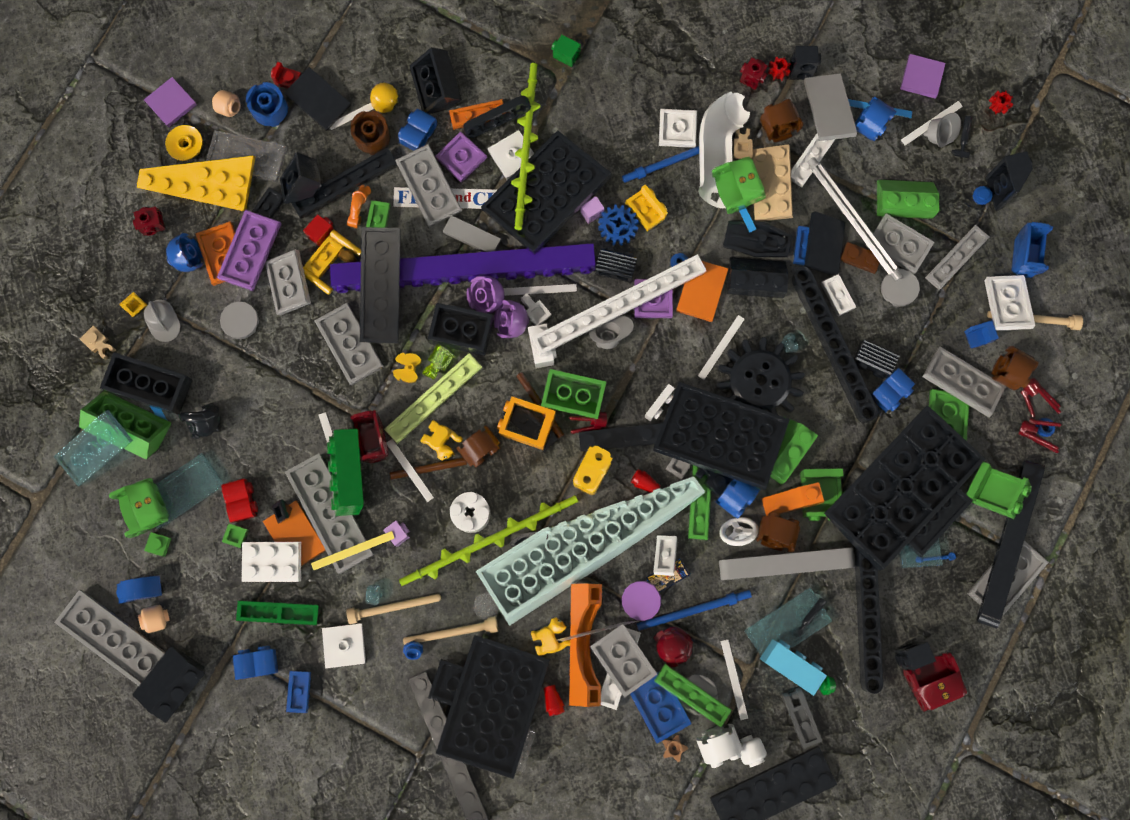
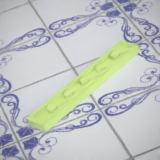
M469 353L384 430L398 444L480 371L482 366Z

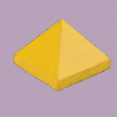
M135 292L131 293L119 304L132 317L147 306Z

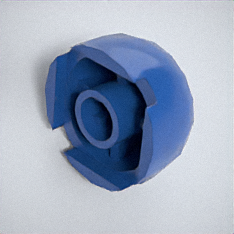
M182 233L173 238L166 248L168 263L180 272L195 271L203 266L200 260L203 256L199 244L194 238L190 240L186 237L188 236L187 233Z

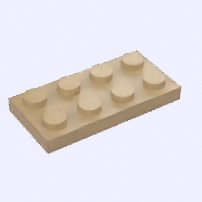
M789 144L753 149L752 160L766 198L754 203L755 221L793 218Z

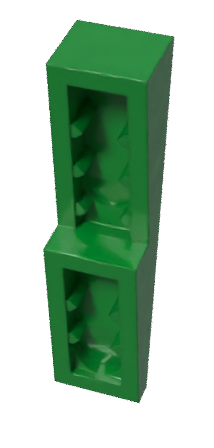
M238 601L236 621L317 625L319 605Z

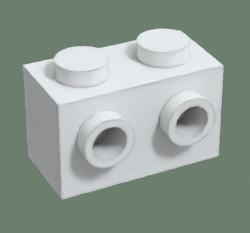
M547 323L528 327L536 369L554 365V358H557L556 349L540 356L531 340V337L548 329Z

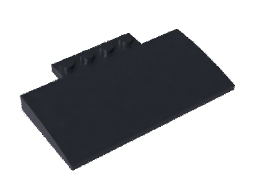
M927 405L824 514L881 571L890 564L906 545L919 557H922L973 502L959 488L986 459Z

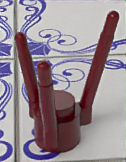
M1035 377L1020 392L1026 401L1032 418L1036 416L1028 396L1029 394L1033 397L1039 393L1058 414L1061 413L1059 409L1061 405L1040 385Z
M600 409L598 419L585 416H570V420L590 421V425H593L571 430V433L600 430V427H606L607 413L601 412Z
M1030 418L1029 422L1023 421L1018 432L1019 435L1027 437L1055 453H1059L1058 446L1036 436L1039 427L1035 425L1060 427L1061 423L1040 421Z

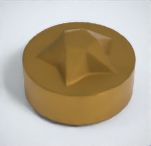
M341 249L338 257L345 263L357 261L354 253L350 250Z

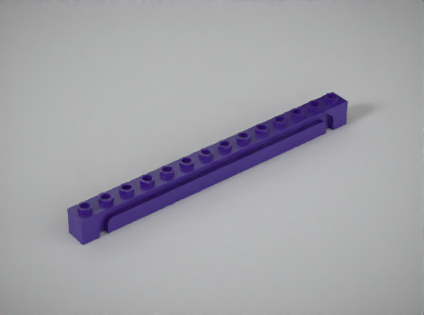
M594 243L542 247L535 255L529 249L402 258L400 259V288H404L406 285L422 287L423 284L438 286L444 282L459 284L461 281H468L472 283L471 280L478 276H490L497 280L498 278L514 280L521 276L525 278H534L536 275L551 277L562 273V275H572L573 272L589 274L595 271ZM361 262L330 264L331 287L334 291L338 293H346L348 290L360 292Z

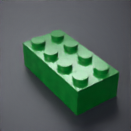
M358 429L334 430L332 436H329V442H327V454H331L330 461H328V471L332 472L331 480L329 481L330 491H333L331 510H335V516L359 515L364 504Z

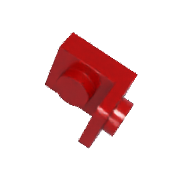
M277 62L271 71V78L275 85L286 89L302 75L301 72L283 67L281 62Z

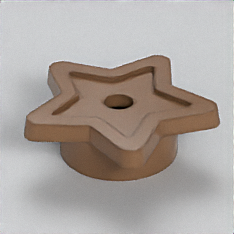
M676 735L671 741L663 740L666 748L663 757H673L677 762H680L682 752L686 751L688 747L680 743L679 735Z

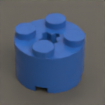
M263 82L261 85L251 87L246 95L247 107L258 123L276 127L286 117L288 104L276 85Z
M874 96L868 103L870 106L863 109L855 122L856 130L873 141L884 133L887 128L885 124L896 114L894 108Z
M733 479L723 494L718 497L716 503L738 519L745 511L747 505L754 501L761 489Z

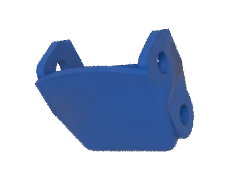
M1032 222L1022 227L1014 241L1011 269L1016 276L1024 275L1025 278H1031L1049 269V266L1044 264L1047 234L1053 230V226Z

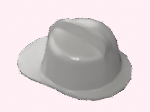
M949 113L942 118L933 119L929 123L928 130L923 135L928 137L931 143L937 144L942 148L958 137L961 129L960 117L956 113Z
M165 300L148 302L149 305L144 310V319L151 334L161 342H169L175 339L180 332V322L171 304Z
M618 316L590 330L589 335L596 342L598 348L612 349L619 344L621 339L630 335L634 324L629 317Z

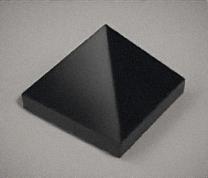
M283 499L272 505L278 524L289 518L292 508Z

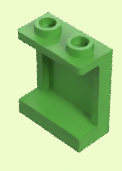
M983 462L966 495L973 501V504L1014 519L1016 514H1020L1023 508L1022 502L1025 497L1029 496L1032 486H1030L1028 478L1020 479L992 469L990 464Z
M804 469L800 472L801 486L819 482L824 498L823 504L803 508V518H809V521H821L820 517H827L824 513L842 495L841 477H843V469Z

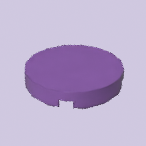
M637 581L625 589L622 595V606L631 618L645 621L658 613L661 607V595L652 583Z

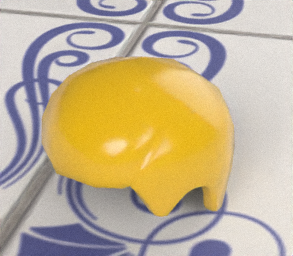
M388 83L377 84L370 94L371 105L378 112H391L395 104L398 103L397 90Z

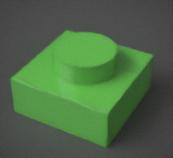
M229 523L222 542L242 548V542H245L249 530Z
M151 532L144 551L165 557L171 538Z

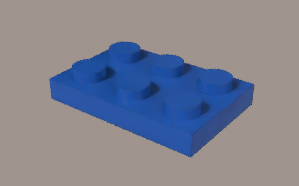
M654 676L630 693L655 742L659 743L692 723L679 699L654 682L656 678Z

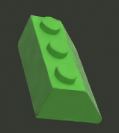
M877 180V216L888 214L891 217L933 219L939 212V192L934 182Z
M550 369L541 406L598 419L606 381Z
M790 419L771 478L780 485L784 484L818 435L803 424Z

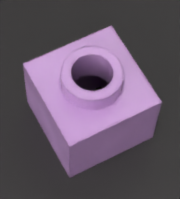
M594 197L593 199L590 198L581 207L580 212L587 223L590 224L601 217L604 207L598 198Z
M395 521L384 529L385 533L393 532L394 539L391 542L396 547L410 538L407 534L410 531L403 522L400 524L398 521Z

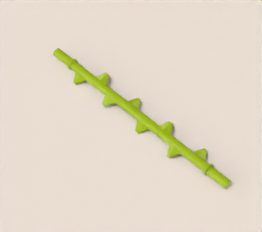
M536 63L530 64L529 79L527 81L528 88L521 91V95L528 98L531 108L526 112L525 116L517 120V123L524 126L522 148L515 152V156L521 158L520 177L511 181V184L518 188L517 208L515 209L516 230H522L523 214L525 213L524 205L532 202V198L525 193L527 173L535 169V166L528 162L530 143L538 140V136L531 132L533 112L541 107L539 103L534 102L538 66Z
M574 495L559 503L556 502L551 507L543 502L540 504V512L520 522L510 517L507 521V528L486 538L476 534L474 544L453 554L443 549L441 550L440 560L419 570L416 569L415 572L400 578L399 582L401 586H404L419 578L422 579L425 575H429L435 580L438 578L439 568L458 559L469 563L471 553L492 543L502 548L504 547L506 536L525 527L536 531L538 521L577 503V497Z

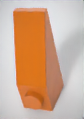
M817 482L764 497L762 502L765 514L769 516L770 512L783 514L823 504L824 498L820 484Z

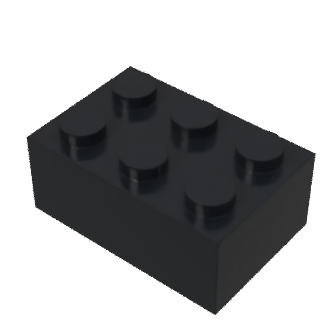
M436 302L428 341L432 345L485 356L494 321L493 315Z

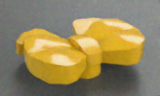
M413 353L399 354L395 360L405 366L404 369L393 370L394 377L398 381L401 379L406 383H415L418 380L415 370L416 366L421 364L420 357Z

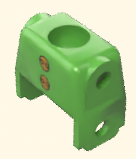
M750 157L725 163L711 171L712 177H715L716 187L726 207L727 214L743 210L766 198L764 186Z
M152 478L124 486L109 494L111 499H119L122 516L129 528V531L124 533L127 538L142 535L168 521V511L157 485L153 483Z

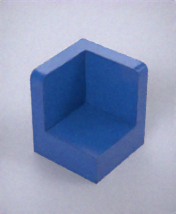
M993 321L972 326L964 331L970 348L992 343L999 338Z

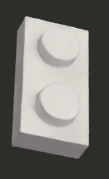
M839 274L821 283L837 316H841L856 308Z
M670 384L667 385L645 414L646 419L650 422L653 418L658 419L663 412L661 407L664 403L669 404L672 400L674 387Z
M657 536L654 575L674 576L677 536Z

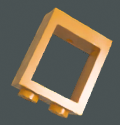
M511 396L510 401H506L503 409L506 412L504 419L500 418L497 426L499 435L544 450L556 411ZM515 405L546 415L537 440L506 430Z

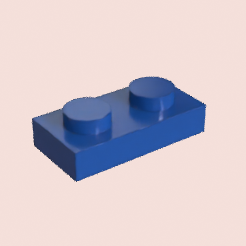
M798 226L793 264H805L809 227Z
M290 671L286 712L308 713L311 672Z

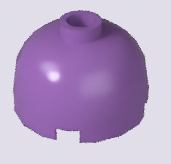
M478 276L472 279L471 286L467 288V300L471 309L488 314L498 310L505 298L501 283L490 276Z
M503 300V304L495 311L494 326L500 332L497 334L501 338L518 337L524 333L529 324L527 311L523 305L516 301Z

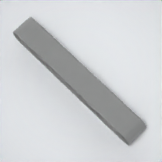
M853 548L720 560L719 568L721 580L855 568Z

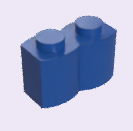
M417 108L409 114L406 126L401 127L399 130V142L413 151L425 146L428 138L437 126L436 118Z
M898 368L871 393V397L884 412L888 410L894 411L901 404L899 400L902 397L907 398L914 391L912 387L915 383Z
M270 646L258 647L257 652L251 653L250 649L240 650L238 655L233 656L235 680L278 673L276 649H270Z

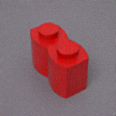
M240 479L221 485L228 518L231 523L256 517L258 506L256 501L252 500L251 493H254L251 482H248L247 479Z

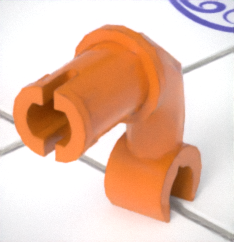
M361 185L352 194L350 215L347 221V225L358 229V225L361 224L359 213L362 204L366 202L368 195L371 193L369 186Z

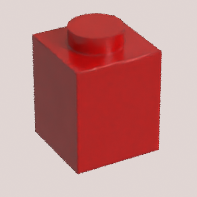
M317 214L303 232L320 247L331 231L334 230L332 227L333 222L326 216L322 218Z

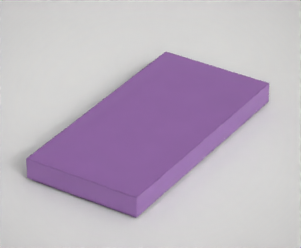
M245 210L217 278L254 291L280 229L281 222Z

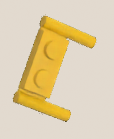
M335 230L331 231L330 235L303 267L305 278L328 295L332 293L333 288L320 280L319 277L321 278L329 269L330 264H333L337 259L341 249L344 250L345 246L355 255L361 257V249Z

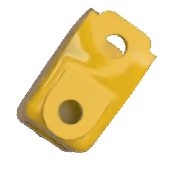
M591 445L574 476V487L589 495H595L612 464L613 458L610 457V452L599 446Z

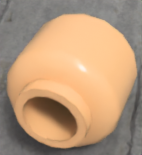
M220 90L212 99L213 109L221 115L233 117L240 111L241 103L238 96L234 93Z
M161 605L143 608L141 614L138 615L141 630L145 629L147 633L165 629L166 622L170 621L167 609L163 610Z

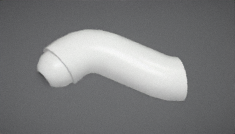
M732 91L711 103L704 113L699 133L700 187L698 192L704 201L718 208L726 207L720 197L717 202L711 199L712 193H718L715 177H712L711 171L717 166L732 162V135L734 131L743 127V124L747 122L750 112L745 111L742 106V101L745 97L739 93H732Z

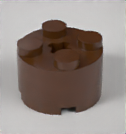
M786 99L776 105L770 104L766 106L760 118L761 125L769 141L772 139L776 143L791 138V133L795 130L798 133L803 127V122L791 99Z
M362 111L355 115L351 121V135L356 146L361 151L375 155L388 146L391 139L390 130L385 118L379 112Z
M1010 346L1005 350L1008 353L1005 356L1000 355L992 369V374L995 375L992 379L1015 391L1020 387H1027L1030 382L1029 377L1032 371L1037 368L1039 362L1022 350Z
M487 425L484 426L485 431L481 432V430H478L462 443L464 445L462 449L460 446L456 448L470 467L473 465L475 468L485 461L484 456L488 453L492 456L500 449L498 445L501 442Z
M770 512L769 516H763L761 519L756 541L761 540V545L777 551H782V548H788L787 552H794L800 532V522L795 519L787 520L781 518V515L778 513Z

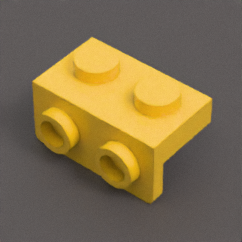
M643 185L638 193L625 202L628 208H631V212L636 213V218L647 232L664 221L668 214L666 206L658 201L654 191L646 185Z

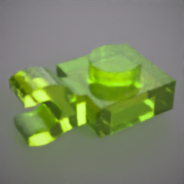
M437 344L428 358L431 364L423 370L422 374L434 380L439 370L445 371L454 355Z

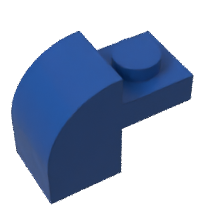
M160 576L121 581L117 584L116 591L119 604L161 596Z

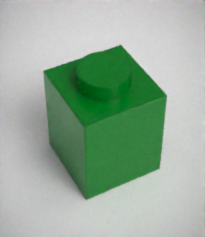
M561 34L560 38L556 39L552 45L553 58L572 67L581 53V44Z

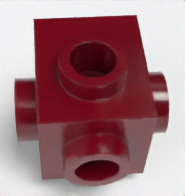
M751 57L748 63L745 62L740 70L742 73L740 82L756 90L759 83L763 84L768 75L765 73L768 65L760 59Z
M156 206L151 208L143 207L139 211L133 212L135 217L133 225L143 235L151 236L155 235L156 232L166 230L162 212Z

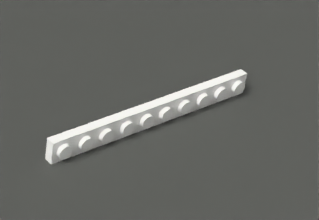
M697 254L531 337V340L541 356L704 274L707 270Z

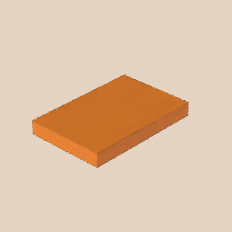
M231 221L195 233L213 286L225 282L219 280L217 276L236 233Z
M702 261L707 271L684 283L676 312L712 322L728 268Z
M294 501L289 504L292 510L288 519L278 524L275 514L265 519L263 523L275 542H301L302 566L326 550L298 501Z

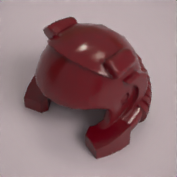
M669 627L666 630L659 631L653 637L657 642L659 657L669 667L679 666L678 664L686 662L691 656L693 642L690 635L678 627Z

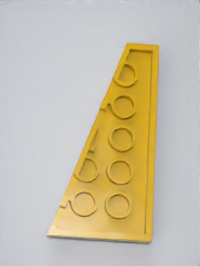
M256 156L140 169L137 188L245 211Z

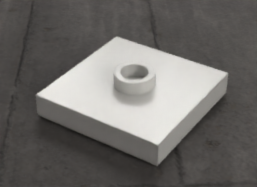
M660 109L659 146L695 148L697 110Z
M519 130L488 148V152L506 180L521 166V158L515 156V152L523 146V136ZM531 148L529 150V158L534 154Z
M363 624L322 628L325 668L366 663Z

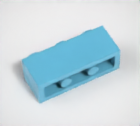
M772 639L760 660L814 696L827 676L821 672L823 668L815 662L811 664L806 662L805 659L807 657L796 650L795 653L790 651L789 648L791 646L781 639L779 642Z

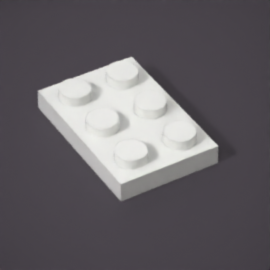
M1025 276L986 277L984 281L995 329H1033L1035 321Z
M242 542V582L301 581V542Z

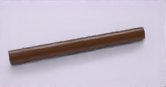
M523 372L519 373L516 376L534 404L541 406L542 400ZM554 420L551 429L559 439L565 434Z
M464 458L413 467L417 474H423L467 465V462ZM404 469L390 472L391 480L409 476Z

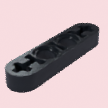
M526 96L516 97L467 121L463 125L465 135L468 138L477 137L525 114L531 108L528 98Z

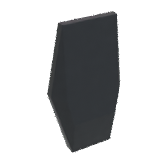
M728 221L723 243L724 248L753 257H788L792 235L764 221H753L756 230L749 232L744 221Z

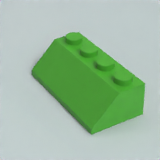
M103 391L80 410V428L146 460L158 450L171 426V422L106 391Z

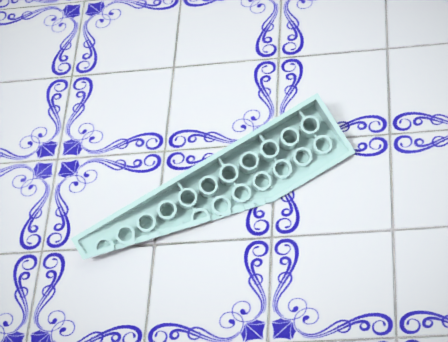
M695 477L673 483L669 487L653 490L652 493L636 496L632 500L626 502L624 500L598 509L594 513L578 516L577 519L558 523L557 526L551 528H544L481 567L476 573L510 626L569 588L571 584L577 583L643 539L703 495L705 490Z

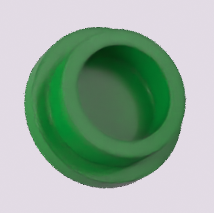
M827 675L822 682L819 690L823 695H829L835 691L836 683L834 678Z

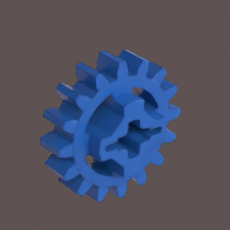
M614 205L613 210L607 207V213L602 212V218H599L598 222L601 225L598 226V230L602 231L601 237L606 236L607 243L612 240L614 246L616 242H619L620 246H622L623 241L630 243V237L635 238L636 234L634 232H638L636 225H638L639 221L635 219L636 213L630 214V207L624 210V205L620 209L617 205Z

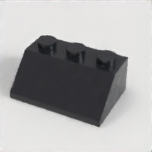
M431 47L409 66L423 112L433 114L448 110L462 100L448 50Z
M1027 151L1005 156L985 177L988 188L992 192L995 211L1001 210L1020 192L1033 170V162Z
M729 258L727 294L784 298L787 294L788 270L786 261Z
M171 645L132 695L149 713L167 723L204 676V666Z

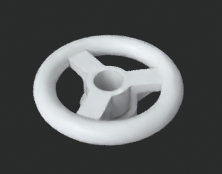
M746 517L732 518L726 521L720 528L721 539L733 546L749 544L755 540L759 533L756 522ZM738 523L749 524L753 529L744 528ZM732 525L734 528L733 533L727 537L726 529Z

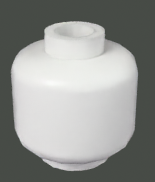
M752 735L740 739L743 748L741 751L743 764L753 767L765 762L764 758L767 756V752L760 738H753Z

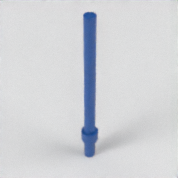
M699 146L644 168L642 166L638 167L635 171L623 175L622 180L626 183L636 178L641 179L646 177V174L699 154Z
M746 590L736 594L734 592L726 594V597L636 623L638 631L727 604L729 606L737 604L738 601L751 598V592Z

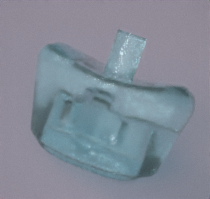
M791 333L785 335L782 341L787 353L797 352L799 349L795 341V335Z
M377 584L367 586L365 602L373 606L378 605L382 597L380 586Z

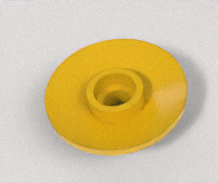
M189 125L175 127L169 132L165 141L167 152L173 158L180 161L196 157L203 145V139L199 131Z

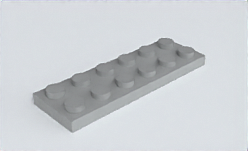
M320 453L285 471L328 556L366 542L353 515L335 516V510H331L333 491H330L329 481L332 475L328 471V467ZM371 548L336 561L333 565L337 573L341 574L372 557L374 554Z
M79 590L54 622L138 686L165 653V651L83 590Z

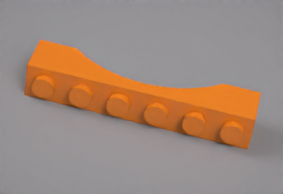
M571 584L570 636L591 631L596 613L602 605V584ZM590 634L570 639V706H601V685L596 678L590 657Z

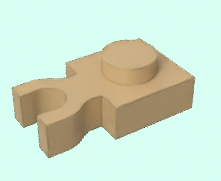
M740 129L735 131L736 139L733 141V158L742 159L750 157L752 159L753 143L752 139H748L750 129H746L745 134H741Z
M92 326L80 338L92 352L96 353L98 351L99 355L105 360L108 359L105 355L107 349L112 352L116 351L114 347L106 344L109 339L95 326Z

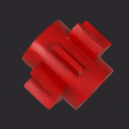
M775 57L774 62H769L768 67L770 69L768 74L772 75L773 80L780 79L783 81L784 75L789 76L790 74L789 68L791 63H787L785 57Z
M997 91L989 99V102L992 103L989 109H992L995 114L1000 112L1005 114L1014 105L1011 103L1013 96H1010L1007 91L1002 93Z

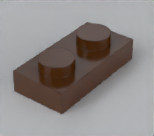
M849 242L845 244L841 255V262L873 274L877 272L880 262L872 251Z

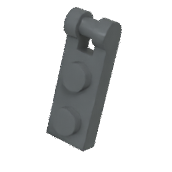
M801 687L794 689V692L789 694L788 692L781 694L802 748L822 742ZM798 699L800 704L793 706L792 701Z

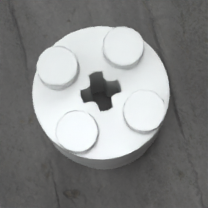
M466 492L456 497L452 502L450 517L454 525L461 531L476 533L483 530L489 522L490 507L481 495L474 492ZM469 508L471 510L475 509L473 512V517H471L470 515L466 517L468 513L467 510Z
M728 724L729 728H724L723 726L711 728L702 733L703 737L701 739L699 737L696 738L704 762L711 764L712 768L721 766L725 760H736L742 756L741 751L743 748L733 724Z

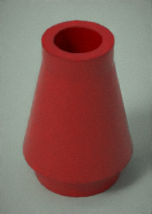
M638 469L631 479L634 487L651 493L661 486L644 470Z
M555 685L543 688L546 712H548L549 717L564 713L563 707L565 705Z

